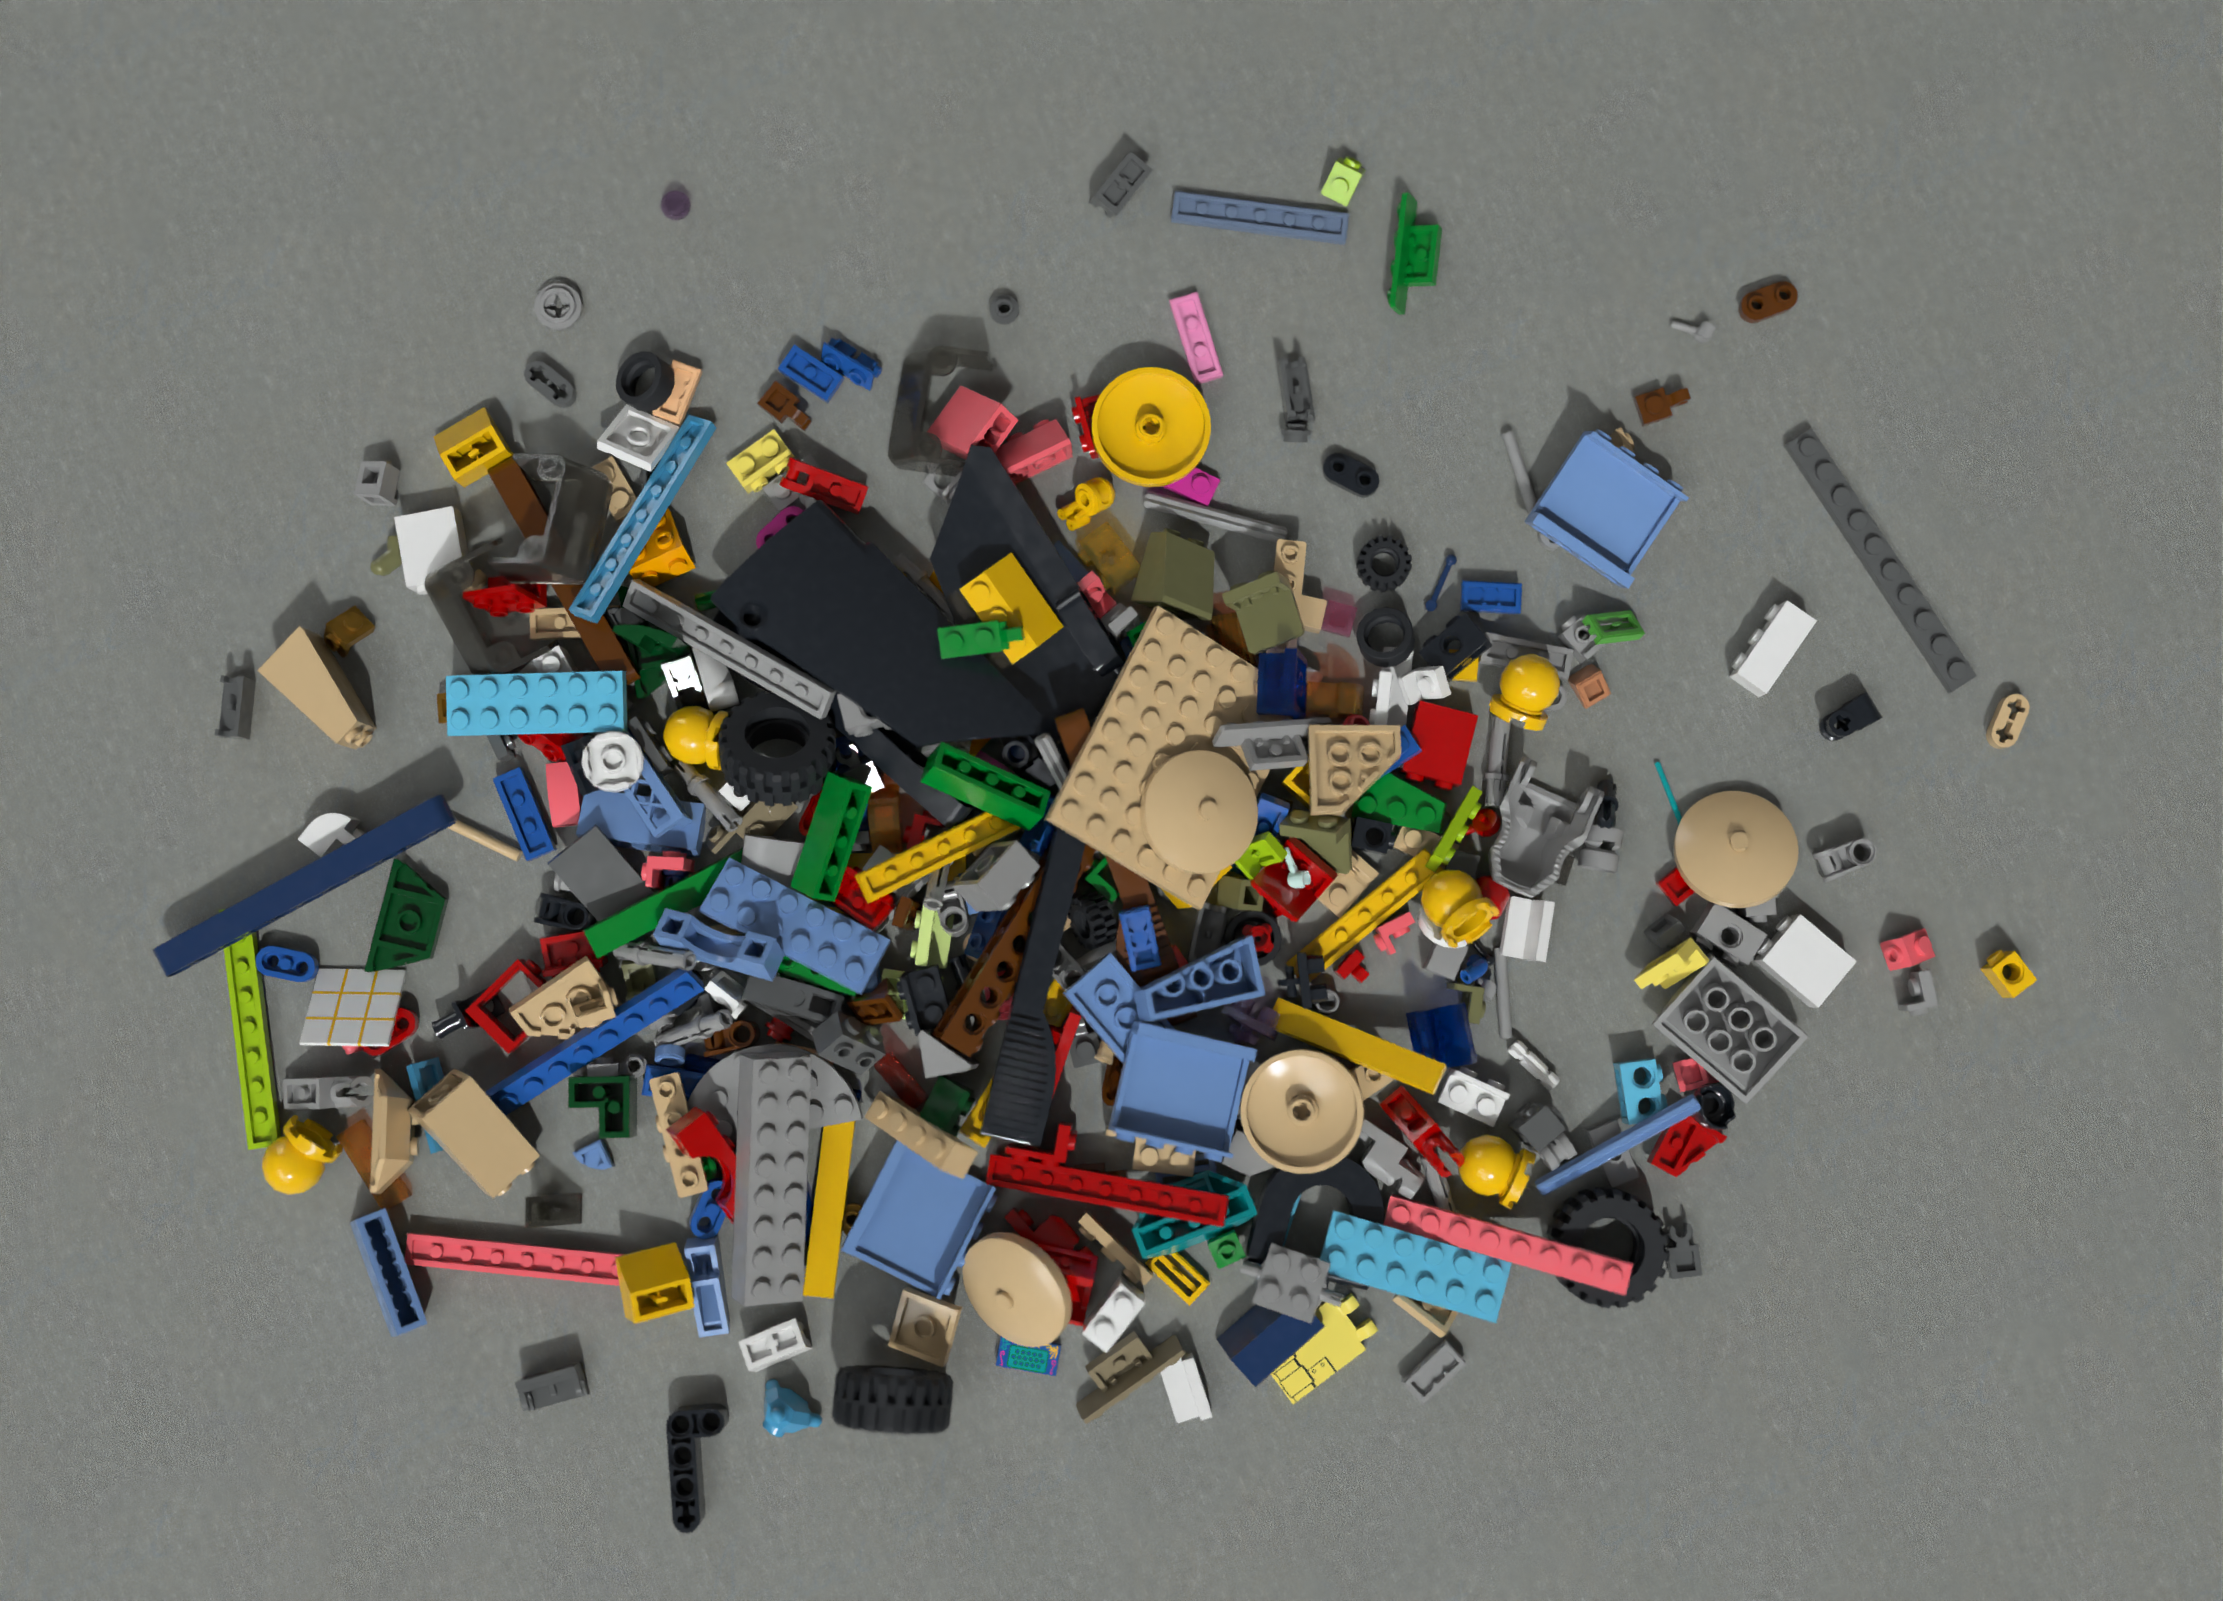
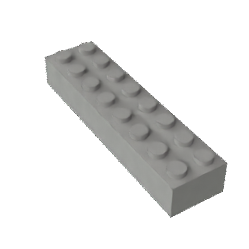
M799 1051L740 1054L731 1297L744 1307L803 1301L812 1057Z

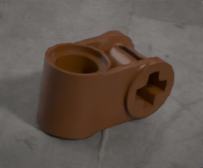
M741 1020L733 1022L730 1028L714 1032L711 1037L704 1039L706 1051L703 1052L704 1057L755 1045L760 1038L759 1026L751 1020ZM743 1025L747 1026L751 1032L747 1042L741 1041L738 1037V1030Z

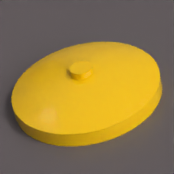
M1158 367L1137 368L1115 378L1100 394L1092 415V440L1099 458L1114 475L1134 485L1160 487L1181 480L1199 464L1209 443L1211 419L1203 396L1188 379L1168 369Z

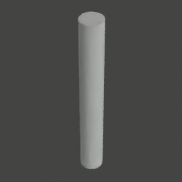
M1509 431L1502 434L1529 515L1537 500L1514 432Z
M1494 948L1500 1039L1512 1038L1507 958L1500 955V948Z

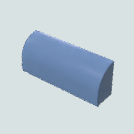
M597 790L583 797L576 835L579 838L596 824L615 847L659 853L663 851H676L686 853L689 857L700 858L705 832V805L702 803L680 801L693 821L684 828L676 825L659 838H655L625 793ZM636 795L639 801H650L649 796ZM657 798V799H656V803H657V804H661L660 801H659L658 798ZM643 806L644 809H645L646 812H647V811H648V806ZM654 808L652 821L658 828L668 821L670 816L665 809Z
M386 1208L350 1222L390 1336H398L428 1324Z

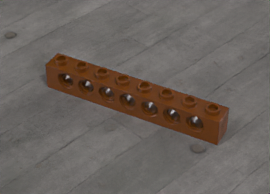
M1050 843L1037 862L1040 868L1034 873L1035 879L1029 886L1019 891L1015 902L1006 912L931 1034L961 1054L971 1057L972 1053H976L980 1049L986 1030L995 1024L999 1018V1009L1003 1002L1010 999L1014 993L1016 986L1014 984L1018 978L1030 929L1028 917L1035 908ZM1085 844L1073 894L1079 886L1077 881L1080 876L1094 862L1093 855L1096 849ZM1020 935L1022 944L1015 951L1013 940L1016 936ZM1004 961L1006 964L1005 973L1002 976H998L997 966L1000 962ZM988 987L990 997L986 1002H982L981 992L984 988ZM972 1013L974 1023L970 1028L966 1029L964 1025L965 1018Z

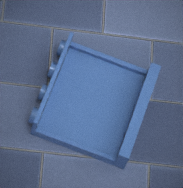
M1598 429L1595 432L1584 431L1524 522L1618 587L1629 589L1635 580L1631 574L1679 502L1687 501L1689 497L1682 493L1683 487L1670 479L1666 482L1657 476L1659 471L1648 463L1642 465L1634 460L1636 455L1623 446L1617 448L1611 444L1612 438Z
M1133 1021L1109 1130L1117 1133V1139L1134 1142L1135 1137L1146 1139L1145 1145L1163 1149L1164 1144L1176 1146V1152L1193 1155L1194 1150L1205 1152L1204 1158L1222 1162L1223 1157L1233 1159L1234 1154L1230 1153L1229 1149L1249 1060L1255 1061L1257 1049Z
M896 1140L841 1246V1251L851 1256L854 1255L940 1300L943 1294L948 1296L956 1281V1279L952 1278V1275L957 1266L962 1268L965 1264V1256L968 1252L966 1247L971 1238L976 1240L984 1225L980 1220L985 1211L990 1212L997 1200L998 1196L994 1194L996 1188L967 1173L964 1179L946 1173Z

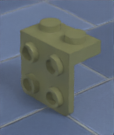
M1277 571L1263 572L1258 575L1257 580L1249 583H1237L1230 588V591L1222 594L1225 605L1236 611L1247 649L1252 654H1258L1302 636L1305 632L1289 579Z
M1294 809L1279 824L1280 835L1300 840L1336 873L1347 874L1352 869L1350 818L1335 815H1310V811Z

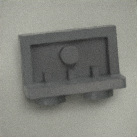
M637 716L629 720L627 726L656 771L664 777L673 772L674 766L671 763L673 756L666 749V746L664 744L660 746L654 737L657 735V732L648 719L644 721Z

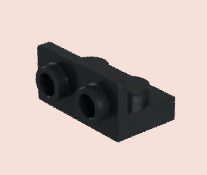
M938 964L902 973L900 982H897L898 994L901 1000H906L908 1011L905 1012L907 1026L909 1029H914L915 1036H918L923 1029L931 1030L936 1028L949 1007L948 997Z

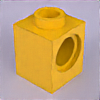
M1998 950L1987 957L1986 961L1988 963L1980 968L2002 998H2015L2037 981V978L2016 951ZM2006 964L2011 969L2009 979H2005L2002 974L2003 967Z

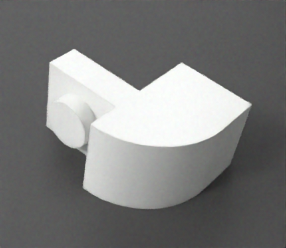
M328 813L314 819L298 840L318 856L323 857L340 848L342 844L345 845L366 833L356 828L360 823L359 819L339 813Z

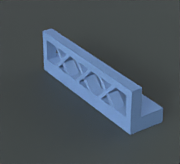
M627 726V731H628V732H623V733L629 735L630 737H632V738L638 743V741H637L636 738L634 737L633 733L631 732V730H630L629 727ZM641 747L644 757L642 775L645 780L639 778L632 787L623 791L655 838H659L674 826L679 825L684 828L693 820L664 776L656 771ZM639 783L651 787L652 792L649 802L639 801L636 794ZM657 798H658V800L660 801L661 804H657V803H656V799H657ZM643 806H648V811H647V812H646V810L644 809ZM654 808L665 809L670 816V819L658 828L652 821Z

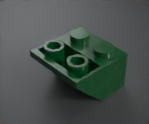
M940 1075L919 1116L950 1135L957 1137L962 1127L957 1124L961 1115L964 1117L968 1116L976 1100L971 1097L974 1090L945 1075Z

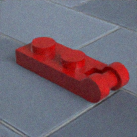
M789 457L787 462L789 468L786 477L782 476L780 486L859 514L869 488L867 485ZM800 471L808 474L805 484L797 482Z

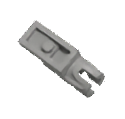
M368 1076L283 1079L284 1109L368 1106L373 1102L374 1096L345 1094V1088L373 1086V1080Z
M1364 1119L1359 1138L1365 1142L1369 1137L1373 1140L1360 1158L1363 1167L1368 1173L1388 1186L1392 1185L1395 1180H1398L1396 1191L1409 1200L1412 1199L1420 1188L1425 1175L1418 1171L1407 1158L1402 1159L1408 1150L1406 1146Z

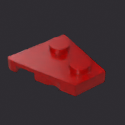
M1689 1116L1661 1132L1646 1162L1674 1177H1678L1688 1169L1691 1163L1698 1162L1706 1156V1151L1717 1143L1722 1144L1727 1136L1717 1130L1702 1127L1693 1117Z

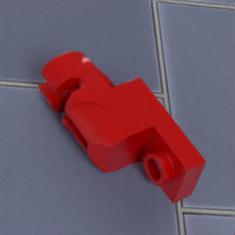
M1402 1085L1379 1104L1441 1177L1447 1178L1452 1174L1436 1154L1435 1148L1437 1146L1444 1153L1447 1152L1459 1167L1464 1164L1465 1157Z
M1013 1207L1004 1216L1021 1237L1028 1239L1036 1245L1043 1244L1094 1255L1087 1246H1083L1079 1250H1073L1080 1237L1062 1217L1051 1214L1039 1226L1033 1229L1030 1225L1034 1221L1023 1208L1018 1212Z

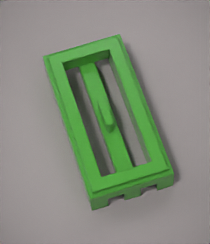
M1631 610L1588 614L1582 620L1585 626H1591L1588 630L1590 635L1597 636L1594 639L1596 645L1639 640L1645 634ZM1612 623L1611 625L1600 626V624Z

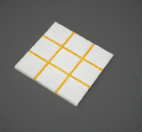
M319 968L299 1044L389 1047L407 974L406 970L385 969L377 972H365V969Z

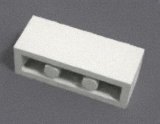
M1788 600L1780 605L1774 604L1764 617L1767 623L1763 629L1757 628L1748 640L1751 646L1745 654L1741 652L1731 665L1734 670L1729 677L1757 697L1768 693L1817 622V620Z

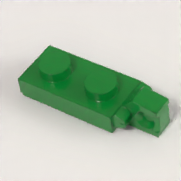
M999 620L937 628L942 659L1001 652L1005 649H1010L1009 642L1020 641L1025 638L1023 626L1007 628L1006 621Z

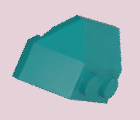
M1205 1170L1193 1175V1177L1185 1178L1170 1185L1230 1195L1225 1227L1140 1212L1132 1232L1142 1258L1148 1259L1176 1253L1224 1234L1258 1213L1246 1184Z

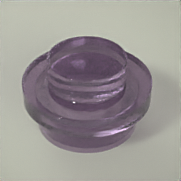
M670 191L661 200V210L670 220H681L690 212V201L681 191Z

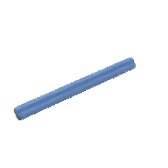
M1690 1094L1538 1178L1535 1181V1185L1538 1191L1543 1196H1546L1700 1111L1701 1106L1696 1097Z

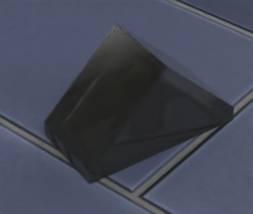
M534 1193L525 1197V1228L582 1223V1193Z

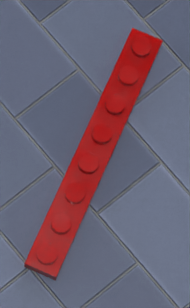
M990 1154L986 1179L987 1185L1225 1227L1230 1195L1061 1165L1059 1167L1041 1165V1162L1033 1160L1020 1162L1011 1160L1010 1156Z

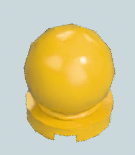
M1536 654L1522 655L1511 660L1501 673L1499 686L1502 694H1494L1492 696L1489 711L1510 723L1511 718L1525 722V729L1541 731L1549 718L1543 710L1550 707L1558 696L1560 679L1557 668L1547 658Z
M685 706L677 710L666 721L663 733L666 749L674 758L685 764H703L706 762L710 769L722 771L719 732L721 731L720 726L726 716L728 717V712L720 710L714 715L712 711L701 706Z
M1443 870L1432 875L1423 887L1421 899L1423 910L1432 923L1442 928V938L1449 947L1457 948L1458 942L1463 940L1468 944L1474 942L1492 927L1489 921L1492 916L1499 915L1496 905L1491 899L1482 898V893L1476 880L1465 872Z
M297 1115L292 1116L284 1125L283 1131L286 1136L276 1139L267 1147L262 1157V1171L265 1180L275 1191L287 1195L303 1193L311 1189L320 1181L325 1171V1163H333L343 1152L341 1144L335 1146L330 1141L333 1136L330 1131L309 1118L304 1123L300 1122Z
M1485 1134L1471 1139L1460 1151L1465 1157L1464 1164L1461 1167L1457 1165L1461 1179L1475 1193L1486 1196L1499 1194V1204L1512 1209L1513 1202H1518L1530 1177L1524 1174L1527 1164H1534L1536 1154L1525 1148L1515 1154L1511 1145L1497 1136Z

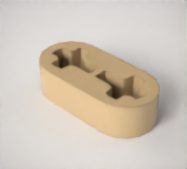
M2020 694L2008 695L1998 703L1986 732V739L1993 748H2007L2014 745L2017 741L2030 709L2029 702L2024 696ZM2017 702L2015 707L2019 709V712L2013 713L2009 719L2011 708L2008 707V704ZM2005 725H2007L2004 734L2008 736V739L1999 741L2000 736L1996 734V731L2004 729Z

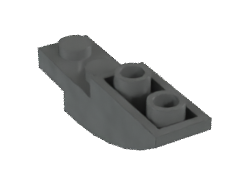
M748 975L741 999L819 1024H822L836 1011L858 1020L846 1002L848 1000L844 999L843 996L776 975L773 982Z

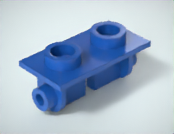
M831 338L828 344L824 342L820 361L832 370L848 377L854 384L871 391L874 377L878 378L883 370L879 366V362L864 353H861L857 359L852 358L857 349L840 338L837 340Z
M1051 793L1044 816L1029 831L1025 830L1019 841L1021 846L1039 856H1042L1043 852L1047 849L1055 827L1054 824L1045 820L1057 795L1054 796Z

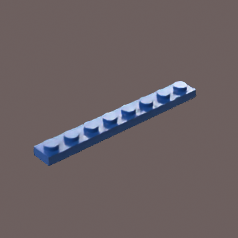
M677 969L614 1009L616 1017L605 1020L596 1027L584 1028L486 1090V1095L505 1116L704 991L703 982L692 970Z

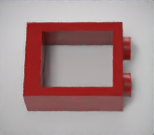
M523 958L517 959L465 1010L508 1054L514 1052L529 1036L524 1030L517 1036L512 1034L485 1006L520 971L538 988L547 983L540 975L542 972L541 968L531 959L527 961Z

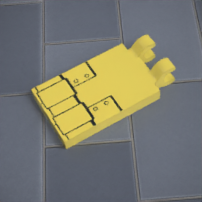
M1352 1293L1340 1301L1342 1302L1340 1308L1327 1302L1321 1303L1316 1309L1315 1315L1325 1327L1271 1374L1292 1404H1295L1364 1352L1366 1348L1362 1341L1378 1331L1370 1317L1357 1327L1348 1318L1347 1314L1360 1306Z

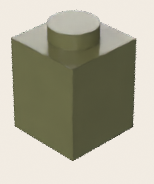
M1224 875L1219 880L1216 905L1237 910L1262 912L1264 897L1251 886V880L1246 877Z

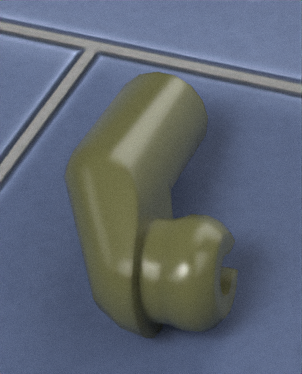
M388 536L387 552L371 562L370 569L375 575H389L401 566L402 560L397 536Z

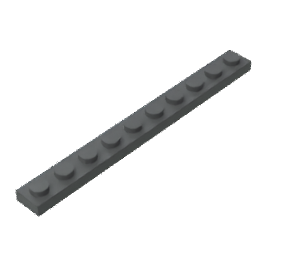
M1813 429L1807 430L1784 445V448L1947 693L1953 692L1975 678L1977 675Z

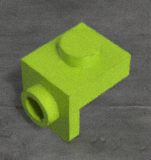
M1346 156L1345 159L1340 157L1335 162L1321 194L1347 207L1361 178L1366 172L1365 169L1361 168L1362 163L1349 156Z
M1269 831L1254 836L1248 849L1235 864L1251 880L1259 873L1262 867L1282 862L1288 852Z

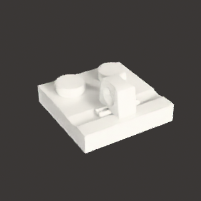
M626 404L597 440V449L651 472L665 454L679 431V427Z

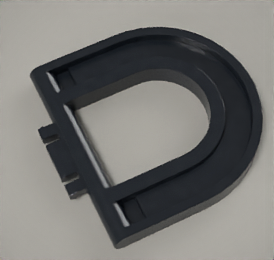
M1346 1157L1332 1167L1315 1173L1299 1174L1277 1168L1270 1175L1260 1193L1256 1207L1258 1214L1253 1219L1244 1260L1262 1265L1267 1259L1271 1243L1283 1247L1295 1201L1304 1191L1314 1186L1327 1185L1338 1189L1348 1203L1350 1216L1384 1225V1206L1376 1183L1365 1169ZM1330 1274L1326 1278L1327 1289L1329 1282L1367 1290L1369 1287L1368 1285Z

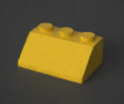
M1012 552L959 589L982 622L999 620L1006 621L1007 628L1023 626L1025 638L1020 641L1009 642L1010 649L1003 650L1012 664L1064 627Z

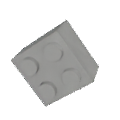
M1017 840L991 843L952 886L976 912L1004 911L1015 902L1016 898L1014 896L1016 893L1033 882L1035 879L1034 873L1040 866Z

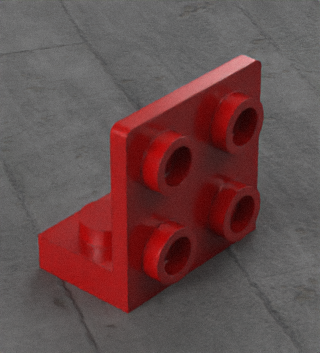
M535 570L488 578V588L462 592V599L472 603L475 608L489 612L490 616L506 617L511 612L533 613L535 609L547 607V576L544 571Z

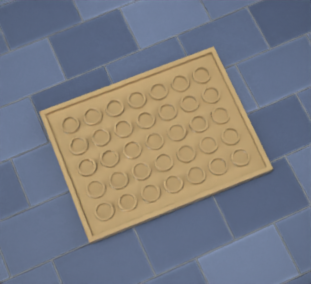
M1156 606L1153 608L1045 820L1195 909H1202L1220 871L1203 874L1187 873L1171 867L1157 856L1150 847L1141 824L1140 804L1144 787L1154 770L1170 757L1188 751L1206 750L1221 754L1238 765L1248 777L1257 797L1270 769L1250 771L1241 746L1214 747L1212 741L1220 726L1227 723L1245 724L1255 721L1295 720L1305 698L1292 693V690L1283 686L1280 682L1165 609Z

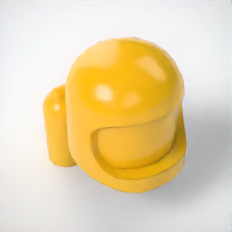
M1102 477L1092 478L1079 484L1075 490L1076 501L1058 509L1057 515L1059 519L1067 520L1066 525L1070 531L1089 524L1091 516L1108 509L1115 500L1113 485Z

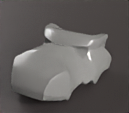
M1522 756L1500 805L1502 829L1488 852V861L1493 881L1514 892L1532 898L1559 879L1561 866L1566 856L1584 843L1596 812L1603 800L1604 792L1589 786L1586 788V791H1583L1577 804L1529 783L1537 767V762Z

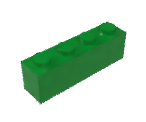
M942 741L928 756L920 782L1027 831L1044 816L1051 792Z
M833 772L827 773L791 883L792 888L811 898L835 902L873 788L872 786L851 776Z

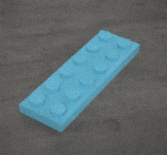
M626 671L446 676L447 736L628 732Z
M1332 1211L1319 1259L1331 1264L1328 1272L1330 1275L1493 1323L1497 1322L1512 1264L1336 1211Z

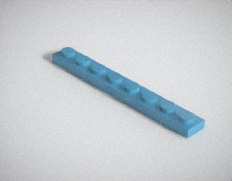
M692 415L687 416L570 606L569 611L574 616L596 624L599 622L716 430L712 421Z

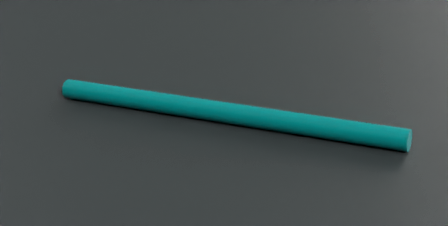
M1660 761L1654 763L1679 825L1682 819L1681 813Z

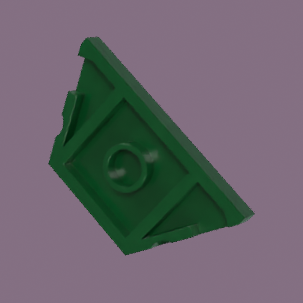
M620 586L618 589L621 608H624L623 603L629 589L625 586ZM642 618L645 621V624L642 626L666 632L665 630L659 628L658 626ZM627 641L629 656L641 676L634 684L637 699L642 700L667 682L661 662L679 657L680 655L659 644H656L652 653H649ZM682 641L688 646V649L685 652V654L690 653L692 656L690 645Z
M394 859L365 972H377L433 959L448 899L404 861Z

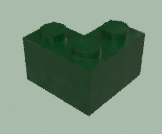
M635 1075L568 1077V1108H599V1139L631 1138L637 1136V1078H635Z

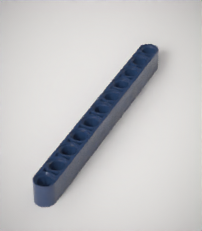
M443 794L432 797L166 941L152 951L166 977L176 975L454 825L457 819Z

